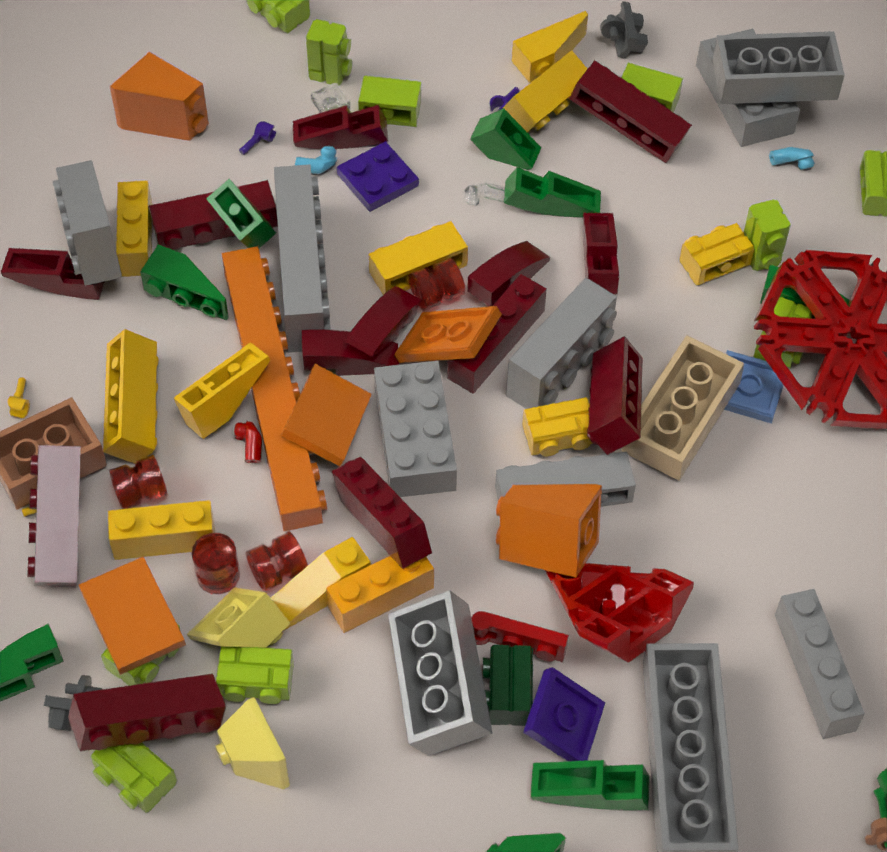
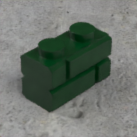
M492 645L490 647V658L483 657L482 679H489V690H485L491 725L512 724L514 726H525L533 704V647Z

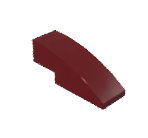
M346 105L292 121L293 142L296 147L322 149L324 146H331L335 149H348L371 146L385 141L388 142L387 119L379 105L351 112Z
M583 213L585 278L612 294H618V244L613 213Z
M528 241L515 244L496 254L468 276L467 292L488 307L493 306L520 274L531 279L550 261V256Z
M9 248L0 272L3 277L39 290L83 299L99 300L105 283L103 281L85 286L82 274L75 275L72 259L68 251Z
M395 285L381 296L363 315L347 335L345 342L373 357L397 340L401 329L414 320L422 300Z
M302 330L304 370H312L313 366L317 364L324 369H336V375L338 376L374 374V368L399 365V361L395 357L398 343H391L371 357L345 342L347 335L350 333L349 331Z

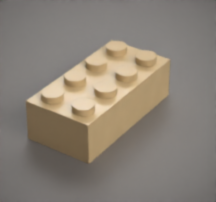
M686 335L641 405V438L622 447V452H627L629 456L680 481L740 385L744 363Z

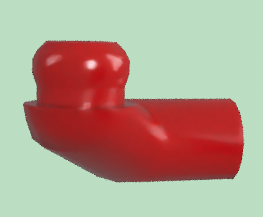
M253 422L236 423L234 429L235 438L237 440L245 439V462L260 463L262 449L260 432Z

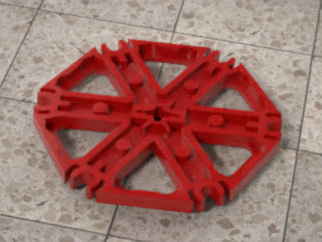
M806 250L805 252L801 251L794 258L797 264L791 258L783 262L773 278L754 321H757L754 329L763 330L766 335H760L756 340V344L760 346L758 350L801 410L807 405L808 401L810 402L806 409L807 414L810 415L816 408H819L824 414L821 420L822 423H826L833 416L830 426L887 429V324L877 323L887 301V271L883 272L880 270L879 263L881 259L878 257L869 265L872 255ZM821 269L849 270L857 276L858 282L848 305ZM787 287L794 289L816 319L776 315L774 308L783 289ZM851 338L857 339V342L854 344ZM782 352L826 354L812 387H803L799 384L783 362ZM855 373H857L881 407L880 414L849 413L843 408L844 399Z

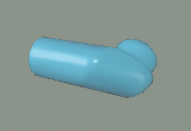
M324 146L320 151L321 156L315 159L296 157L295 165L311 164V173L321 174L336 164V149L331 146Z
M787 147L770 151L769 153L770 162L773 166L798 160V167L803 170L811 168L815 164L812 158L814 154L809 149Z

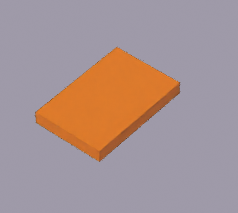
M497 306L422 312L396 351L395 357L399 363L475 358L502 314Z
M315 364L310 371L281 436L340 467L372 394Z
M144 557L79 584L84 600L120 675L186 645L185 639Z

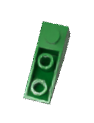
M157 245L140 271L144 290L152 296H161L172 300L182 307H191L202 311L207 316L227 320L229 315L226 298L186 254Z

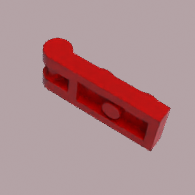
M478 611L471 617L476 645H485L488 642L499 645H510V647L514 645L533 647V654L541 660L548 662L555 660L559 662L564 661L569 638L567 634L485 611Z

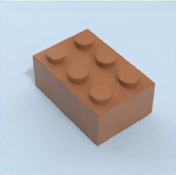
M73 397L0 431V482L16 510L30 504V488L37 489V475H30L31 455H38L39 445L81 446L80 479L107 466L102 445Z

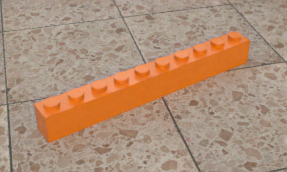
M258 246L222 253L224 273L241 348L251 342L270 358V362L251 388L283 532L323 524L322 510H327L324 490L317 491L316 482H320L317 462L311 463L309 455L314 453L281 436L300 392L298 383H291L290 376L294 375V368L291 356L285 357L283 351L288 350L285 331L279 332L277 326L282 324L279 306H272V300H276L273 282H267L265 277L270 276L267 257L261 258Z

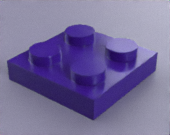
M386 141L337 166V175L369 212L419 186V178Z
M554 667L545 669L523 733L566 761H588L606 702Z

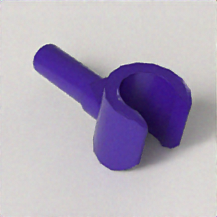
M514 87L506 96H493L490 99V111H493L496 107H500L499 110L504 109L503 107L520 92L519 88Z
M265 121L258 122L254 135L239 149L242 155L246 154L261 139L272 142L276 136V131L273 130L274 125Z

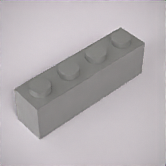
M612 452L608 455L603 453L599 456L591 457L575 456L568 460L556 462L541 461L534 465L520 467L511 465L496 470L495 484L498 501L501 496L506 495L512 485L598 484L602 485L601 507L633 502L636 487L627 452Z
M815 589L781 596L775 617L822 739L856 732L865 713Z

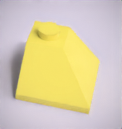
M234 587L187 633V636L191 640L223 647L267 648L275 644L282 637V631L290 622L266 592Z
M255 697L250 698L217 730L220 744L215 746L217 754L223 766L230 763L235 775L276 788L286 789L290 787L285 756Z

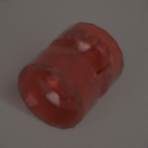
M451 258L433 264L432 270L425 267L409 274L408 279L412 294L422 300L419 307L423 311L440 305L442 299L450 301L463 296L466 291L460 269Z
M154 455L137 460L132 468L125 464L109 470L110 478L122 509L137 507L141 505L144 498L151 502L168 496L162 473Z
M290 531L272 539L271 546L269 547L261 544L245 553L249 567L258 585L264 592L282 584L283 577L286 576L292 579L308 566L297 539ZM273 557L278 565L276 569L270 560Z
M209 533L196 540L192 547L191 556L198 585L210 594H223L232 590L240 580V567L234 541L222 533Z

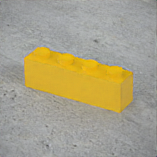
M127 329L121 331L107 343L103 452L137 464L153 453L157 445V438L155 436L158 415L156 409V393L158 390L156 374L159 359L156 341Z

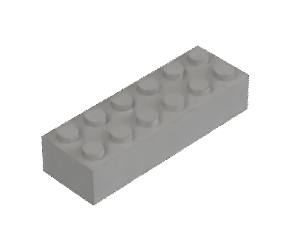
M311 164L274 167L288 353L302 352V330H331L323 244H317L323 243L321 220H315L321 219L319 196L313 197V195H319L318 176H311Z
M718 643L647 644L643 658V674L657 852H738Z

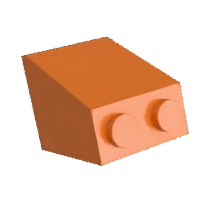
M148 52L110 86L117 125L123 130L190 141L198 133L204 131L209 124L203 83L151 52Z
M512 485L506 495L500 497L496 508V514L500 517V526L496 534V544L499 545V559L577 577L599 543L602 485Z

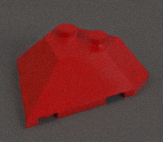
M585 563L577 577L545 570L578 635L598 648L628 663L646 650L647 644H655L671 632L694 587L693 581L667 569L653 568L650 574L631 572V566Z

